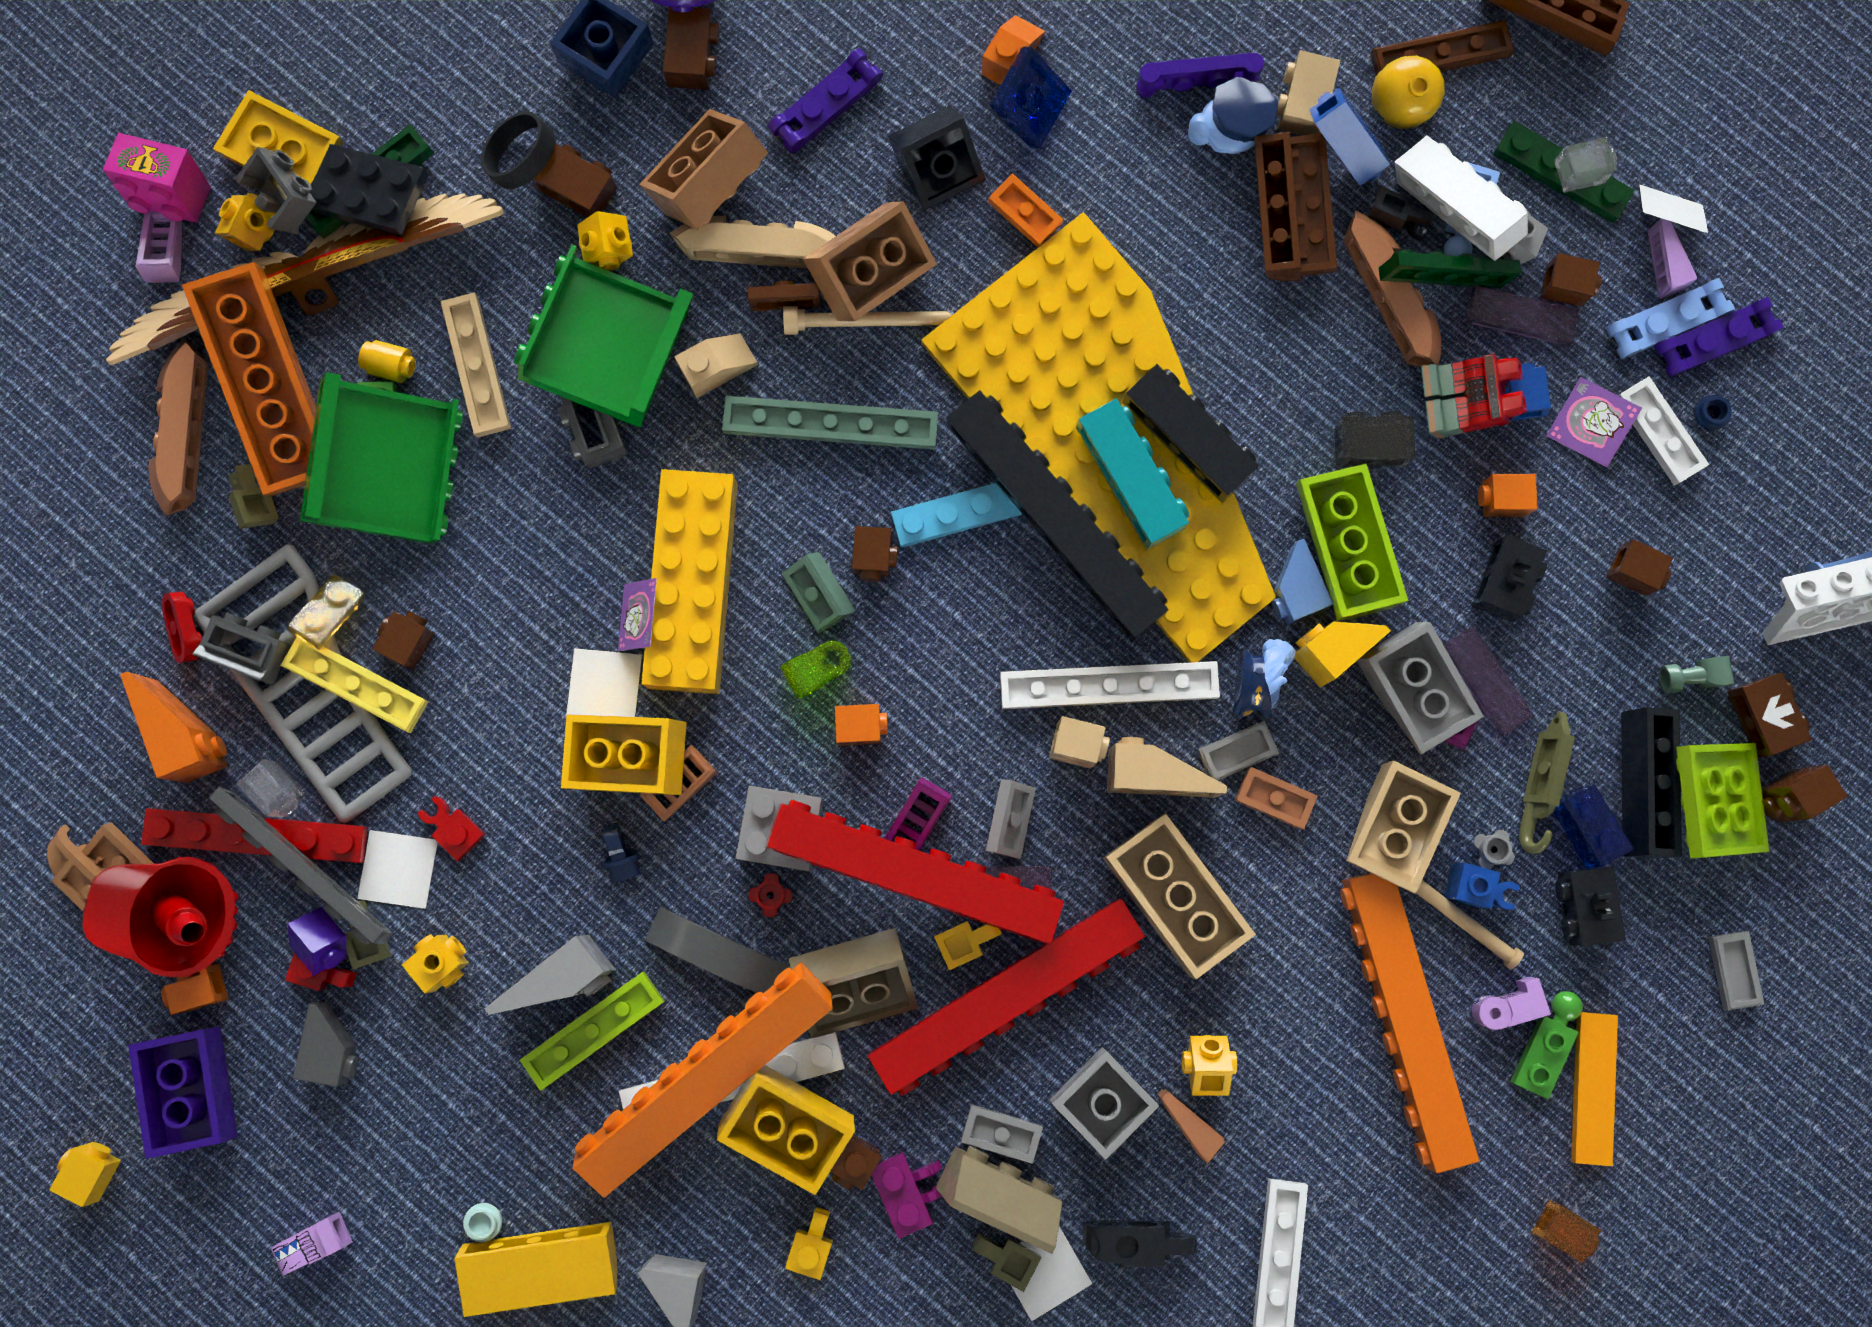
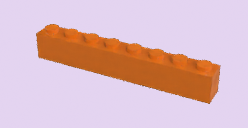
M1372 873L1342 880L1344 888L1340 889V897L1344 908L1350 910L1354 921V924L1350 926L1352 938L1356 946H1361L1365 959L1361 961L1362 972L1366 981L1372 982L1375 996L1371 998L1372 1006L1377 1018H1382L1386 1033H1382V1039L1389 1055L1393 1054L1397 1067V1069L1393 1070L1395 1084L1400 1092L1404 1091L1408 1105L1404 1106L1406 1121L1411 1129L1415 1128L1418 1143L1414 1144L1417 1158L1422 1166L1425 1165L1428 1170L1436 1174L1480 1162L1398 886Z
M802 962L793 969L787 968L776 977L773 986L764 993L758 992L753 995L746 1003L745 1009L737 1016L731 1015L724 1019L714 1035L706 1041L704 1039L698 1041L690 1049L688 1056L678 1065L676 1063L669 1065L662 1072L659 1080L650 1088L645 1086L640 1089L632 1098L631 1104L622 1111L616 1110L611 1113L604 1121L603 1127L595 1134L588 1133L575 1146L572 1169L605 1198L833 1009L831 992Z

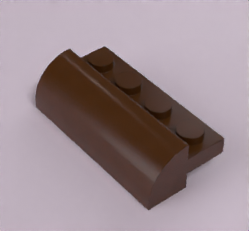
M1485 0L1603 56H1606L1616 44L1626 21L1624 17L1630 6V3L1624 0Z
M1290 132L1254 136L1266 276L1272 280L1288 282L1301 281V276L1337 272L1326 138L1322 133L1290 137Z

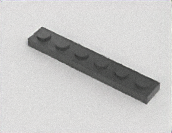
M218 787L209 797L218 806L215 812L219 817L231 825L235 822L245 830L242 833L245 840L258 849L261 846L267 849L272 854L268 858L271 863L285 873L288 870L293 872L299 878L296 884L312 897L315 894L319 895L326 902L323 908L331 916L339 921L345 918L354 926L350 932L358 940L366 945L370 942L384 945L393 935V932L233 791Z

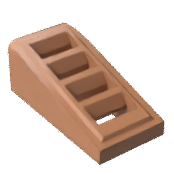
M691 744L684 751L683 774L692 784L687 788L682 783V794L678 798L674 795H664L672 803L667 809L654 794L641 793L640 796L666 822L719 772ZM690 760L702 772L698 778L686 766Z
M1161 1089L1157 1094L1160 1097V1101L1198 1156L1206 1163H1209L1225 1143L1224 1138L1166 1089Z

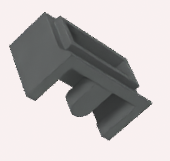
M257 147L235 179L238 184L261 189L262 192L255 199L254 203L262 210L276 213L267 222L270 229L297 235L299 225L317 203L309 193L312 187L307 180L296 175L292 169L294 161L286 153L280 150L272 151Z
M560 396L563 406L557 408L564 427L568 428L571 426L575 439L569 440V443L577 461L583 459V462L590 469L629 455L620 437L616 418L594 409L593 411L605 443L588 448L574 409L575 406L581 404Z
M227 612L224 619L212 615L202 640L192 655L273 685L280 671V665L290 648L289 644L279 641L281 633L261 625L257 632L245 627L248 620ZM225 630L266 645L259 662L218 647Z

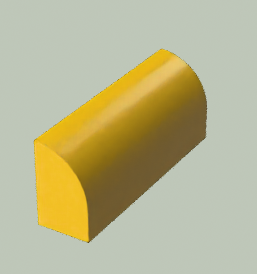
M612 1222L498 1238L487 1242L462 1244L454 1258L464 1317L616 1294L617 1256Z

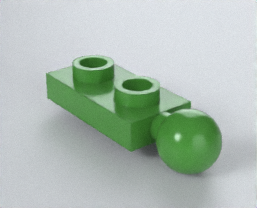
M1570 991L1558 993L1552 1000V1010L1555 1014L1553 1019L1546 1016L1538 1018L1510 1080L1512 1083L1548 1100L1579 1033L1567 1027L1568 1022L1577 1019L1583 1009L1582 1001L1575 993Z

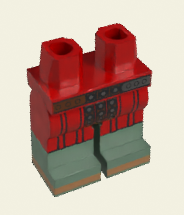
M1490 354L1445 365L1430 364L1421 366L1424 395L1429 400L1425 401L1429 433L1437 439L1490 428L1496 425L1509 424L1510 417L1527 412L1526 398L1522 391L1508 394L1505 392L1504 383L1522 380V366L1518 358L1499 359L1495 354Z

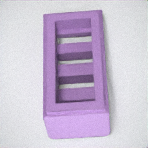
M149 210L147 214H144L135 267L145 282H179L181 272L182 221L175 222L164 217L159 212ZM170 223V228H154V224ZM168 237V240H154V238ZM153 252H166V254H153Z
M1661 218L1648 230L1657 290L1660 299H1663L1686 289L1697 280V276L1671 221Z

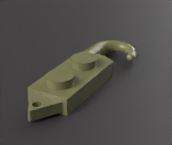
M1560 711L1556 713L1545 732H1539L1523 802L1526 803L1519 828V841L1521 847L1531 854L1541 853L1551 841L1552 832L1548 830L1538 843H1534V831L1537 819L1548 817L1555 807H1559L1569 761L1572 757L1575 737L1570 735L1567 714Z

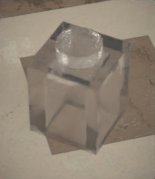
M1607 137L1566 146L1554 160L1564 193L1604 184L1617 170L1616 152L1613 148H1610Z
M263 759L236 784L260 811L269 817L279 818L280 816H287L298 807L300 803L298 799L305 793L277 761Z

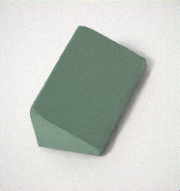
M819 552L806 554L782 573L818 634L855 612L852 604Z

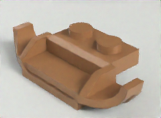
M113 823L102 825L87 845L84 844L77 847L68 838L67 833L70 831V828L65 824L58 829L47 847L48 863L55 876L52 882L82 911L84 910L91 883L102 870L116 865L154 864Z

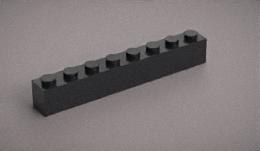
M979 390L946 417L947 427L1129 640L1133 642L1168 612L1169 609L1165 606L1168 602L1166 597L1156 586L1150 588L1141 578L1144 572L1132 558L1126 560L1118 551L1120 544L1109 531L1103 533L1094 523L1097 518L1091 509L1084 503L1079 506L1071 496L1073 490L1066 480L1061 476L1057 479L1048 470L1050 464L1046 457L1038 449L1032 451L1024 442L1027 437L1022 429L1015 422L1009 424L1001 415L1004 411L998 401L991 395L986 398Z

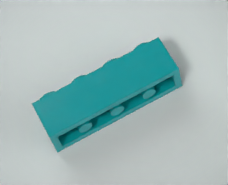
M1116 398L1079 418L1076 429L1146 550H1149L1183 531L1189 524L1187 518L1190 515L1184 502L1180 498L1175 499L1169 489L1171 481L1166 471L1162 467L1157 468L1152 460L1153 450L1148 440L1144 436L1139 437L1133 427L1135 420L1131 411L1126 405L1121 407Z

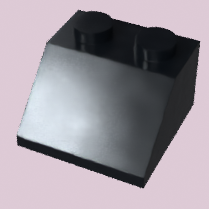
M950 105L888 136L899 167L924 210L986 180L965 119Z

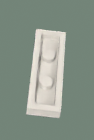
M1649 376L1618 395L1642 407L1633 426L1674 486L1709 465Z

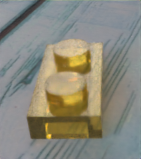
M333 574L288 624V631L320 650L363 602L364 592Z

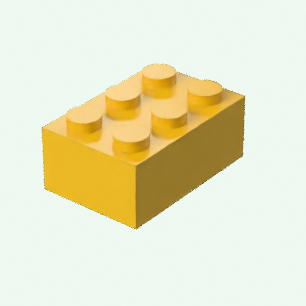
M566 714L561 788L681 795L687 722L669 718Z
M764 1065L741 1086L719 1122L717 1141L816 1195L855 1132L854 1115Z

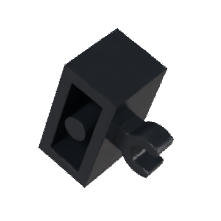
M1505 535L1497 540L1473 600L1472 607L1509 622H1513L1523 617V615L1527 616L1535 601V596L1531 595L1534 585L1541 581L1547 568V563L1543 562L1547 550L1509 535Z
M1614 867L1557 872L1559 880L1556 881L1555 890L1558 900L1563 903L1565 917L1562 918L1561 926L1564 937L1569 940V945L1587 946L1626 941Z

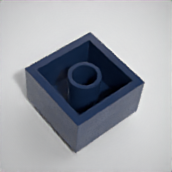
M581 0L550 42L558 63L613 98H616L654 44L648 24L610 0Z

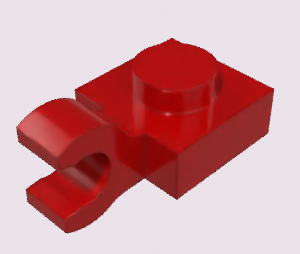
M294 953L285 981L317 991H325L327 983L346 988V986L353 987L357 973L335 966L313 976Z

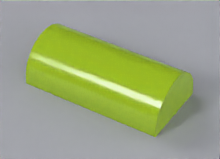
M1367 464L1297 481L1296 487L1325 583L1333 601L1332 606L1337 621L1363 617L1409 601Z

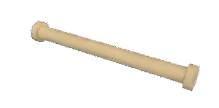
M1421 881L1416 894L1503 959L1504 966L1512 970L1520 963L1524 952L1518 948L1512 949L1425 881Z

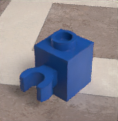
M1534 363L1521 364L1522 380L1507 382L1505 392L1508 394L1522 391L1526 398L1527 412L1510 417L1511 421L1548 416L1551 404L1545 366L1535 367Z
M1453 863L1444 897L1450 901L1478 909H1492L1494 903L1500 909L1513 910L1515 905L1504 901L1503 892L1506 889L1519 891L1520 886L1514 882L1498 883L1500 872L1468 863Z

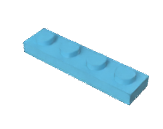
M996 483L891 511L900 548L1022 515Z

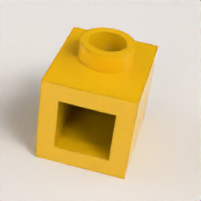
M90 1142L69 1149L61 1157L57 1165L59 1173L49 1190L80 1207L99 1202L121 1160L110 1155V1148L96 1142Z

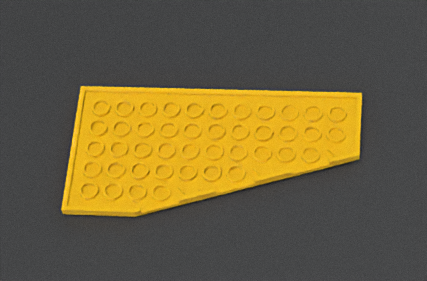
M1084 212L921 339L922 346L967 399L980 390L986 398L991 395L998 401L1004 411L1001 415L1009 424L1015 422L1022 429L1027 437L1024 442L1032 451L1038 449L1046 457L1050 464L1048 470L1056 479L1061 476L1066 480L1073 490L1071 496L1079 506L1084 503L1091 509L1097 518L1094 522L1103 533L1109 531L1120 544L1118 551L1126 560L1132 558L1144 572L1141 578L1150 588L1156 586L1164 594L1168 601L1165 606L1169 610L1156 624L1189 663L1199 662L1276 598L1234 493L1221 503L1132 413L1135 420V425H1133L1139 437L1144 436L1148 440L1153 450L1152 460L1157 468L1162 467L1166 471L1171 481L1169 489L1175 499L1180 498L1184 502L1190 515L1187 518L1189 524L1183 531L1146 550L1076 429L1079 418L1116 398L1121 407L1125 406L1122 402L1126 392L1156 364L1163 370L1169 369L1180 381L1179 386L1188 395L1193 394L1151 290Z

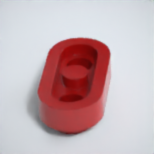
M182 591L165 593L162 598V614L172 654L178 663L196 661L198 657L192 654L199 646L202 636L199 632H196L193 616L195 615L194 603Z

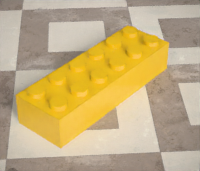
M661 469L651 579L657 578L651 646L645 647L642 685L647 689L720 694L738 487L733 474Z

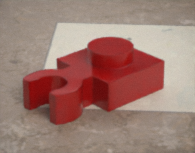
M434 796L431 800L437 804L438 813L431 817L426 811L420 810L418 815L423 822L435 824L438 827L431 836L456 861H461L486 834L460 809H456L450 815L447 802L440 797Z

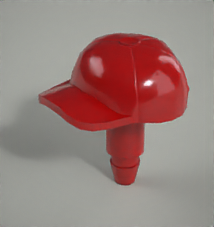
M178 857L158 864L116 865L102 870L93 879L83 910L82 928L85 937L96 947L111 954L134 960L154 975L188 977L206 969L217 958L225 955L227 945L233 942L232 933L238 927L234 916L238 913V907L235 906V902L239 896L233 891L228 879L212 863L199 858Z

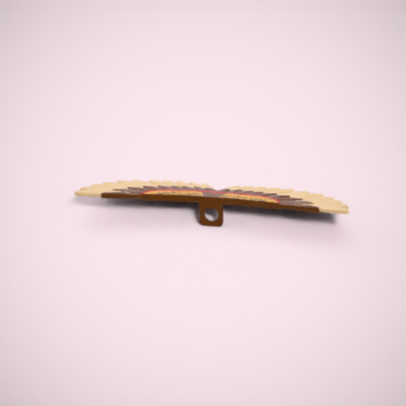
M463 193L448 198L446 194H441L428 200L421 198L417 200L402 236L350 223L345 228L343 225L325 239L319 235L307 247L300 258L291 253L273 252L270 253L271 257L254 258L252 262H255L264 269L274 297L292 291L303 311L308 315H314L338 304L337 296L325 277L408 250L410 246L462 232L467 227L504 214L501 206H497L495 199H483L482 195L467 197ZM248 263L237 264V265H234L233 268L239 267V266H242V265H245V264H248ZM311 289H321L326 293L327 297L320 304H311L306 301L305 295ZM184 290L171 294V299L151 306L150 308L153 312L135 319L134 323L136 325L120 333L122 338L113 343L109 348L112 354L106 359L108 364L114 365L148 350L154 351L199 329Z

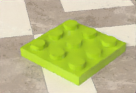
M1756 743L1676 747L1678 757L1676 764L1677 770L1680 773L1682 789L1681 805L1685 813L1686 843L1689 847L1690 858L1770 852L1764 805L1762 803L1763 797Z

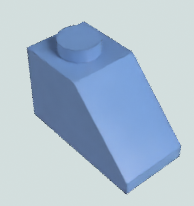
M1305 539L1297 541L1290 548L1274 589L1276 598L1272 600L1273 609L1280 620L1284 619L1287 626L1325 611L1333 605V601Z

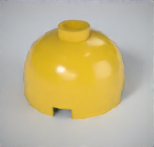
M1417 55L1400 57L1387 64L1375 77L1371 90L1372 105L1375 111L1378 110L1387 125L1398 129L1415 128L1430 120L1441 107L1445 95L1444 78L1439 68L1429 59Z

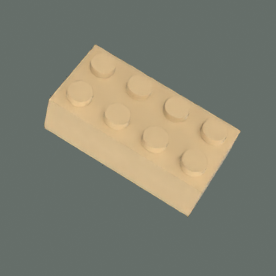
M1166 813L1157 817L1102 858L1190 978L1198 979L1256 935Z

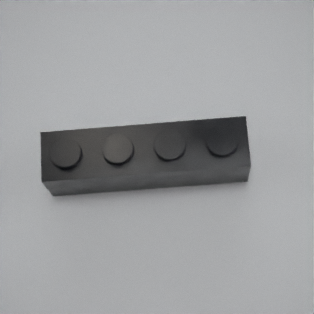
M1156 364L1126 392L1122 403L1223 503L1257 470L1259 466L1255 463L1256 457L1246 446H1238L1231 439L1229 429L1220 420L1216 419L1214 421L1204 411L1205 406L1199 398L1193 394L1188 395L1179 386L1180 381L1169 369L1163 370Z
M1645 707L1621 712L1623 857L1652 859L1682 857L1681 781L1676 764L1678 758L1676 747L1680 746V710Z

